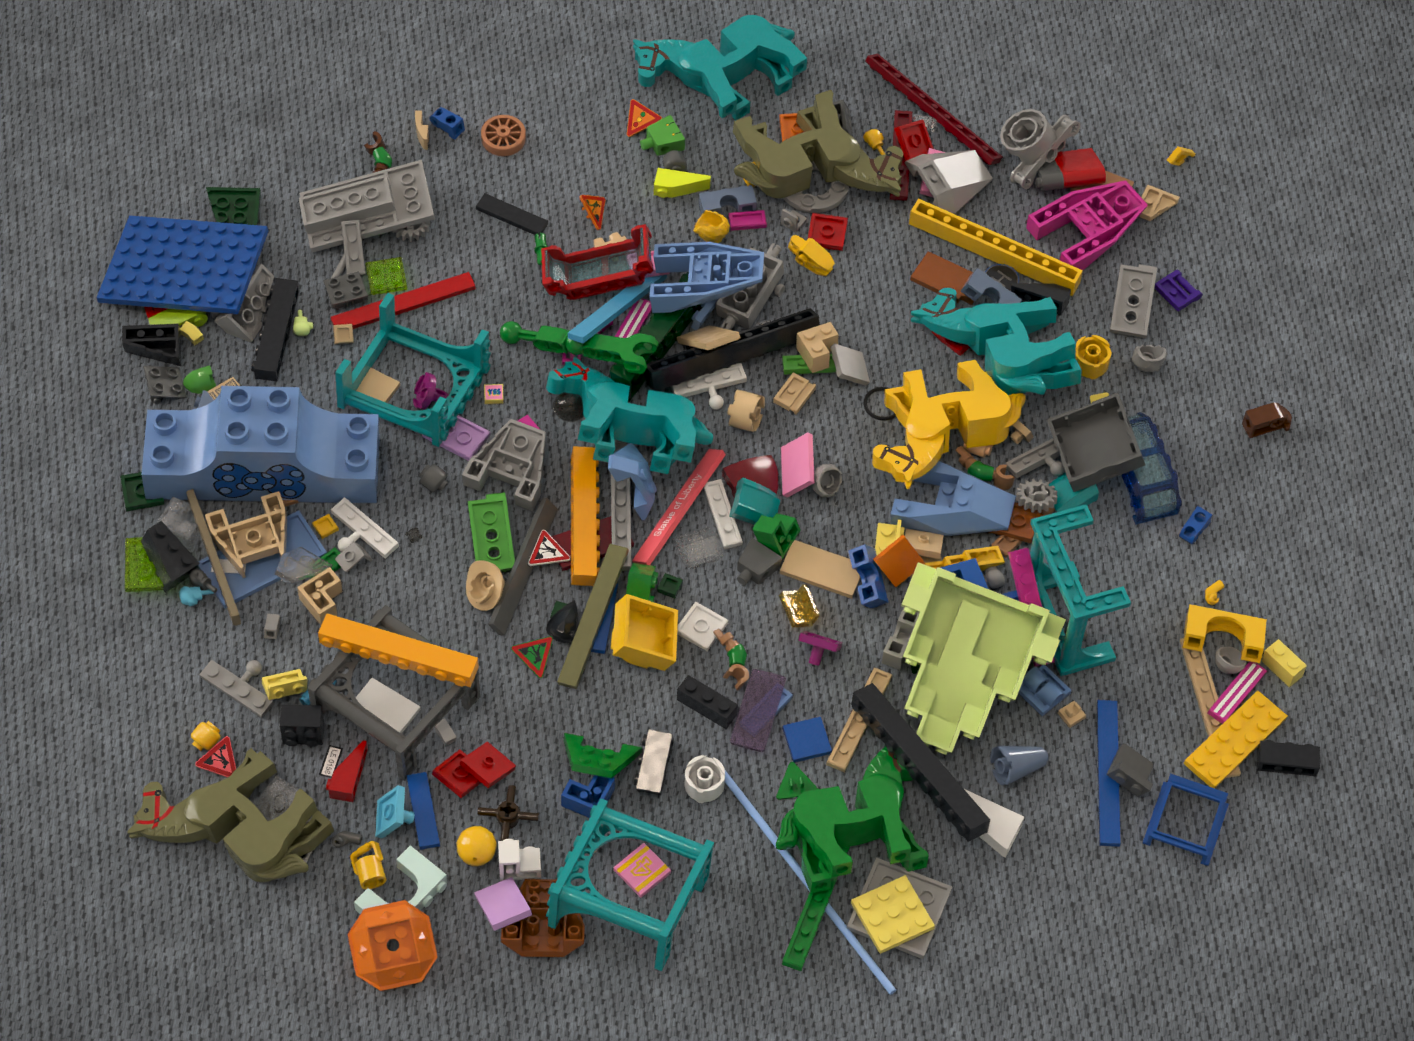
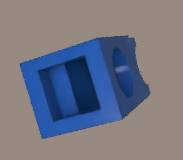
M438 108L429 117L434 126L447 132L454 140L465 131L463 118L445 108Z
M1197 506L1182 528L1179 537L1193 545L1199 535L1211 523L1212 514Z

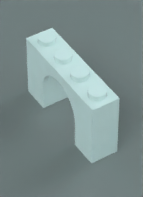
M409 846L396 859L397 868L411 878L418 887L415 896L408 901L417 909L421 910L423 907H428L432 903L433 897L437 893H442L447 887V874L412 846ZM369 888L354 901L355 910L359 914L362 913L363 909L389 904Z

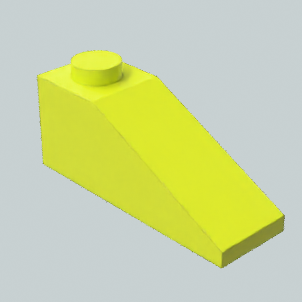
M658 168L654 182V195L661 198H673L708 190L711 186V176Z

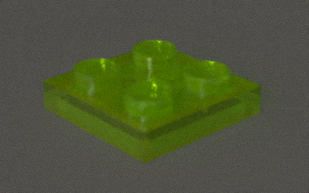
M402 257L365 262L371 295L407 290Z

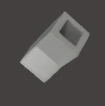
M267 613L264 638L277 639L281 621L280 615Z
M442 719L434 728L444 746H447L456 741V735L446 719Z

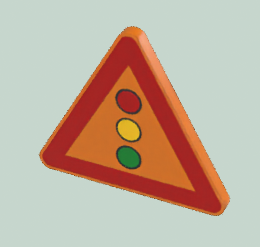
M632 99L630 101L627 136L631 137L647 129L648 126L661 120L662 117Z

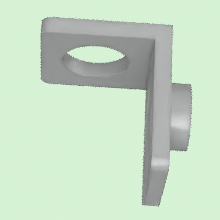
M783 209L781 212V224L795 233L807 220L805 216L795 210L789 212Z
M354 541L335 558L345 572L352 569L362 558L370 562L373 559L361 545Z

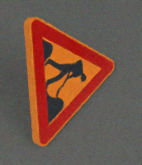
M580 195L579 198L584 206L582 210L586 209L588 213L586 218H591L595 228L600 230L605 198Z

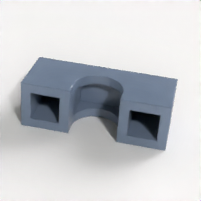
M752 185L699 193L701 215L706 210L716 211L721 214V208L726 205L735 207L737 212L756 211L757 202Z
M978 268L970 275L961 289V292L973 301H976L981 295L989 296L993 303L1011 304L1022 301L1015 293L1010 292L1001 283L995 281Z

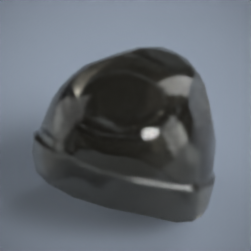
M566 392L557 395L552 407L560 419L575 422L584 417L582 397L580 395Z

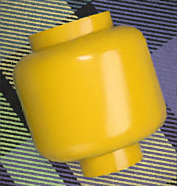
M209 721L207 723L200 722L191 733V738L194 740L192 745L200 751L203 748L207 751L211 750L221 739L220 730Z

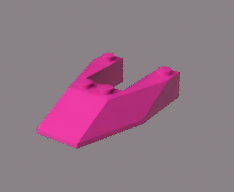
M1126 180L1072 191L1028 215L1026 229L1036 240H1039L1072 221L1086 236V239L1061 252L1060 261L1084 270L1117 242L1147 208L1148 204Z

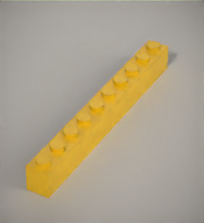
M919 198L910 211V225L993 262L1008 265L1016 272L1041 283L1057 284L1071 289V296L1074 295L1081 282L1083 270Z

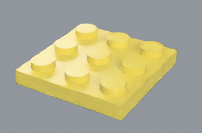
M906 875L851 900L853 908L880 954L935 929L932 919Z

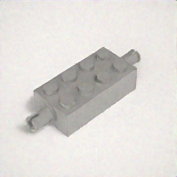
M772 243L766 254L764 253L762 282L718 299L716 302L717 315L725 319L719 328L732 330L735 324L747 329L751 328L784 274L783 261L776 258L782 250L779 245H776L774 248L775 243Z

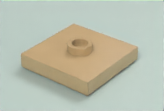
M906 528L905 537L920 556L940 559L944 535Z

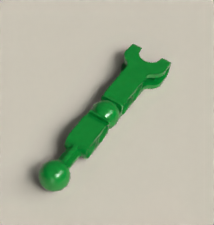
M514 321L506 322L500 328V338L507 344H516L520 340L532 341L533 345L542 351L564 352L565 354L569 352L573 355L583 354L584 357L587 356L591 359L623 364L628 372L643 374L647 368L645 359L641 355L654 353L659 345L655 337L641 333L634 334L628 338L595 334L585 343H580L568 339V332L570 330L567 331L563 328L541 326L539 331L536 332L524 330L519 323Z

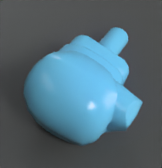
M184 586L180 588L179 597L182 604L194 606L198 604L199 600H202V595L213 594L214 592L210 589L201 591L200 586Z

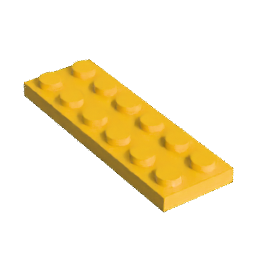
M1257 690L1185 759L1183 764L1209 787L1215 789L1259 746L1260 741H1264L1286 720L1288 715Z

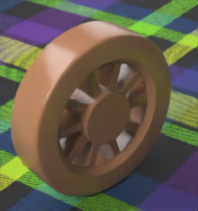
M494 116L488 119L482 126V145L488 152L497 156L513 155L520 151L525 144V127L519 119L513 116Z

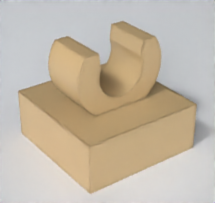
M1019 420L1013 424L1015 432L1010 437L1016 444H1019L1023 438L1027 442L1034 438L1032 432Z
M1075 701L1058 710L1059 716L1069 728L1086 718V714Z

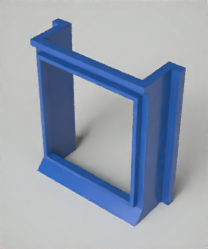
M1170 773L1168 782H1163L1143 844L1150 846L1152 839L1199 854L1203 856L1200 864L1209 866L1229 805L1225 803L1228 793ZM1171 786L1220 803L1205 847L1157 831Z

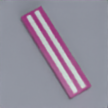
M641 298L633 304L615 337L628 338L640 333L641 328L652 312L650 301Z
M1249 661L1246 667L1209 709L1208 714L1223 724L1263 678L1267 670L1257 663Z

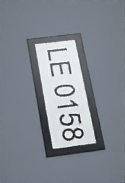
M332 745L328 746L319 772L320 776L332 778L343 748Z

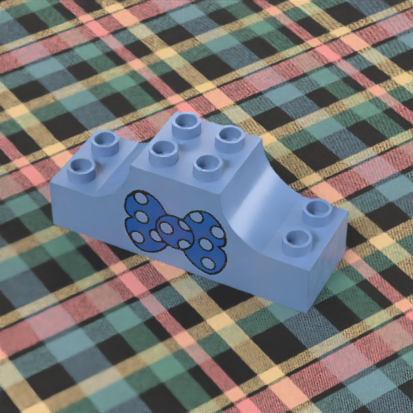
M221 386V392L214 401L197 409L147 410L141 474L145 498L188 500L186 492L193 489L197 500L261 501L262 496L279 491L282 500H298V502L339 503L345 497L351 503H377L380 443L378 414H338L321 409L307 401L301 394L299 387Z

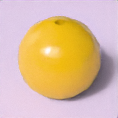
M472 826L461 832L456 842L457 853L460 859L471 866H482L492 860L497 850L496 839L493 833L482 826Z

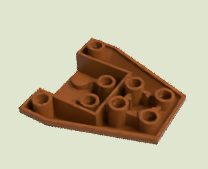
M525 879L519 890L531 909L532 915L501 928V943L522 957H565L584 944L585 925L580 913L563 916L556 929L548 926V917H546L549 908L547 902L550 897L548 891L552 882L556 883L557 879Z

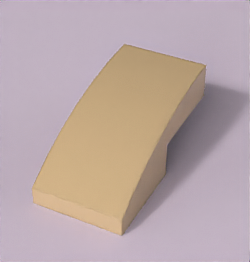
M415 111L417 137L423 149L428 150V125H423L422 111Z

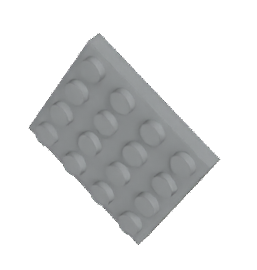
M876 857L860 895L906 875L932 919L935 929L894 948L924 959L952 891V886L913 871L907 872L903 867L890 864V862ZM854 909L847 929L871 939Z

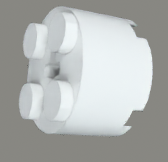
M701 755L693 758L685 770L684 786L687 794L698 803L717 799L724 791V766L714 757L712 759Z

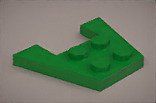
M564 733L567 755L571 769L575 772L613 778L642 753V747L627 744L622 745L620 753L614 752L611 749L602 750L589 745L582 746L584 736Z

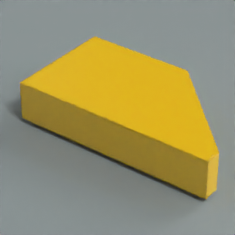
M1177 146L1167 158V161L1170 164L1179 166L1184 163L1186 157H1194L1196 153L1191 149Z

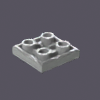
M833 344L831 351L837 376L854 383L868 385L870 380L863 353Z

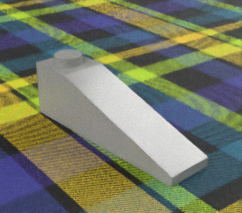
M262 263L259 264L253 272L239 313H219L214 321L227 334L252 342L262 326L261 318L266 310L265 303L267 296L270 295L274 275Z

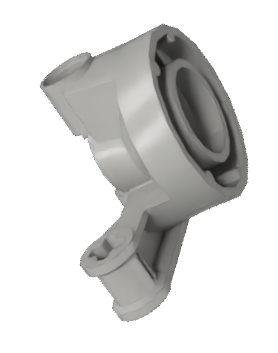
M1034 109L1022 110L1013 114L1006 120L1000 134L1001 142L1005 149L1011 155L1018 156L1021 160V163L1011 173V181L1020 184L1023 189H1029L1033 185L1036 173L1045 162L1051 163L1055 160L1057 148L1065 139L1078 134L1081 128L1080 122L1071 120L1068 115H1062L1051 126L1046 117L1040 111Z

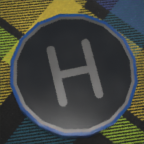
M992 265L985 271L989 277L1001 283L1010 292L1011 285L1019 283L1018 273L1008 265Z

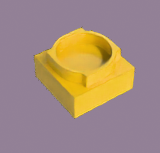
M626 594L615 604L614 628L611 638L613 656L646 669L648 667L662 671L668 669L676 662L678 610Z

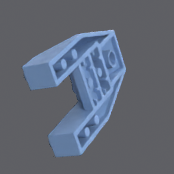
M714 242L655 244L653 258L656 273L689 272L688 282L651 284L649 298L652 313L674 312L727 297L762 282L764 252Z
M938 461L929 472L913 480L915 482L940 486L935 505L894 499L891 511V524L897 525L898 520H902L901 527H905V529L931 532L944 536L1008 530L1016 496L960 469Z

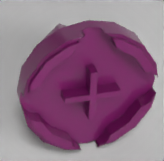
M426 372L425 375L420 376L414 388L416 399L413 398V404L417 409L425 410L431 401L437 402L439 397L447 398L449 394L436 388L435 375Z

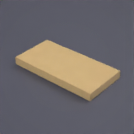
M709 325L678 336L677 340L678 343L711 350L738 340L740 335L738 331Z
M796 540L790 546L780 569V574L851 599L861 579L859 573L852 569L850 559Z

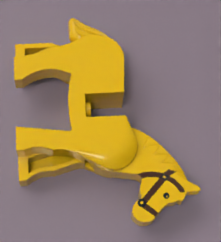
M976 360L957 363V378L970 391L946 393L931 398L927 397L921 369L903 372V386L885 389L884 404L896 414L898 421L906 428V446H895L893 448L887 445L875 446L872 464L876 469L892 474L895 481L904 482L906 488L910 489L914 479L920 478L929 472L938 463L942 454L949 452L951 429H959L966 448L996 445L1006 440L1009 434V427L1020 418L1026 395L1023 393L1007 395L993 382L987 372L981 369Z

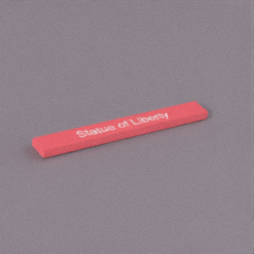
M708 449L633 558V563L651 565L726 454L723 450Z

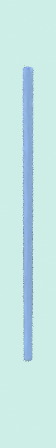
M725 770L726 785L776 848L778 837ZM787 849L778 850L809 890L797 861ZM828 903L825 910L827 915L890 995L896 992L892 983Z

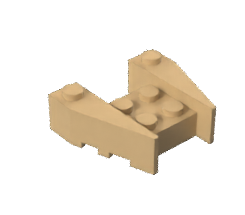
M279 491L261 497L265 514L231 525L228 524L224 509L205 514L213 542L243 578L246 577L243 564L277 553L280 555L282 564L286 565L287 515Z

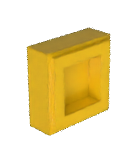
M329 514L312 522V526L322 539L339 531L338 526Z

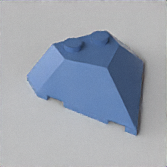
M628 443L627 446L609 455L608 470L616 482L631 477L635 483L634 509L643 521L646 520L654 503L657 489L649 471L648 462L634 444Z

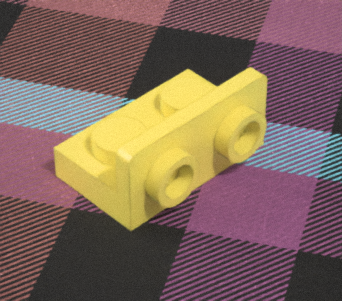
M898 520L897 525L878 523L875 544L877 555L901 535H904L905 527H901L902 520Z

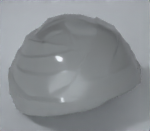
M1220 647L1216 651L1215 663L1221 672L1236 674L1246 667V661L1241 660V652L1233 647Z

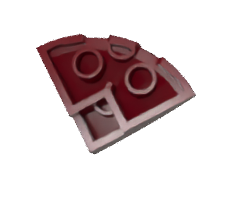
M772 455L745 459L726 466L722 470V477L732 490L731 494L734 498L737 482L741 478H746L765 486L777 495L779 473Z

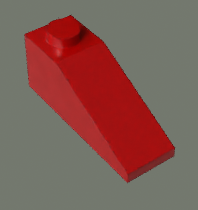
M363 740L333 771L332 778L327 780L326 790L329 791L330 798L348 802L354 801L368 752L367 741Z

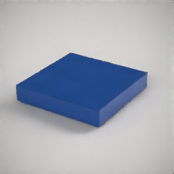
M821 717L783 725L782 729L794 763L832 753Z

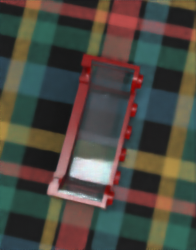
M646 224L637 225L631 229L633 239L617 243H609L604 246L592 247L569 254H564L562 249L555 245L542 248V285L549 295L555 296L556 293L565 294L566 299L569 300L642 285L647 273L651 274L653 272L650 242L652 234Z

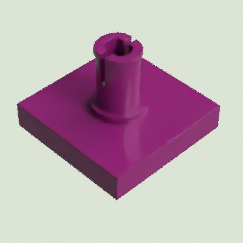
M808 631L800 633L798 640L813 645L809 663L818 666L820 665L824 649L837 652L841 650L843 643Z

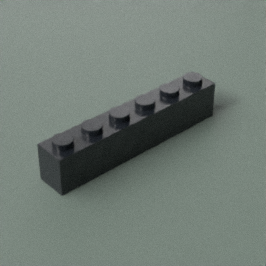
M276 278L275 285H271L270 295L272 297L271 300L267 301L268 313L263 317L264 329L260 330V345L256 346L255 356L257 357L256 361H252L251 366L255 379L278 381L299 295L297 280Z

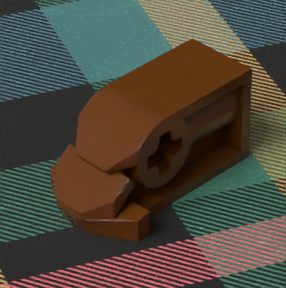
M1274 402L1247 410L1242 425L1249 438H1253L1282 428L1285 431H1289L1292 416L1285 407Z

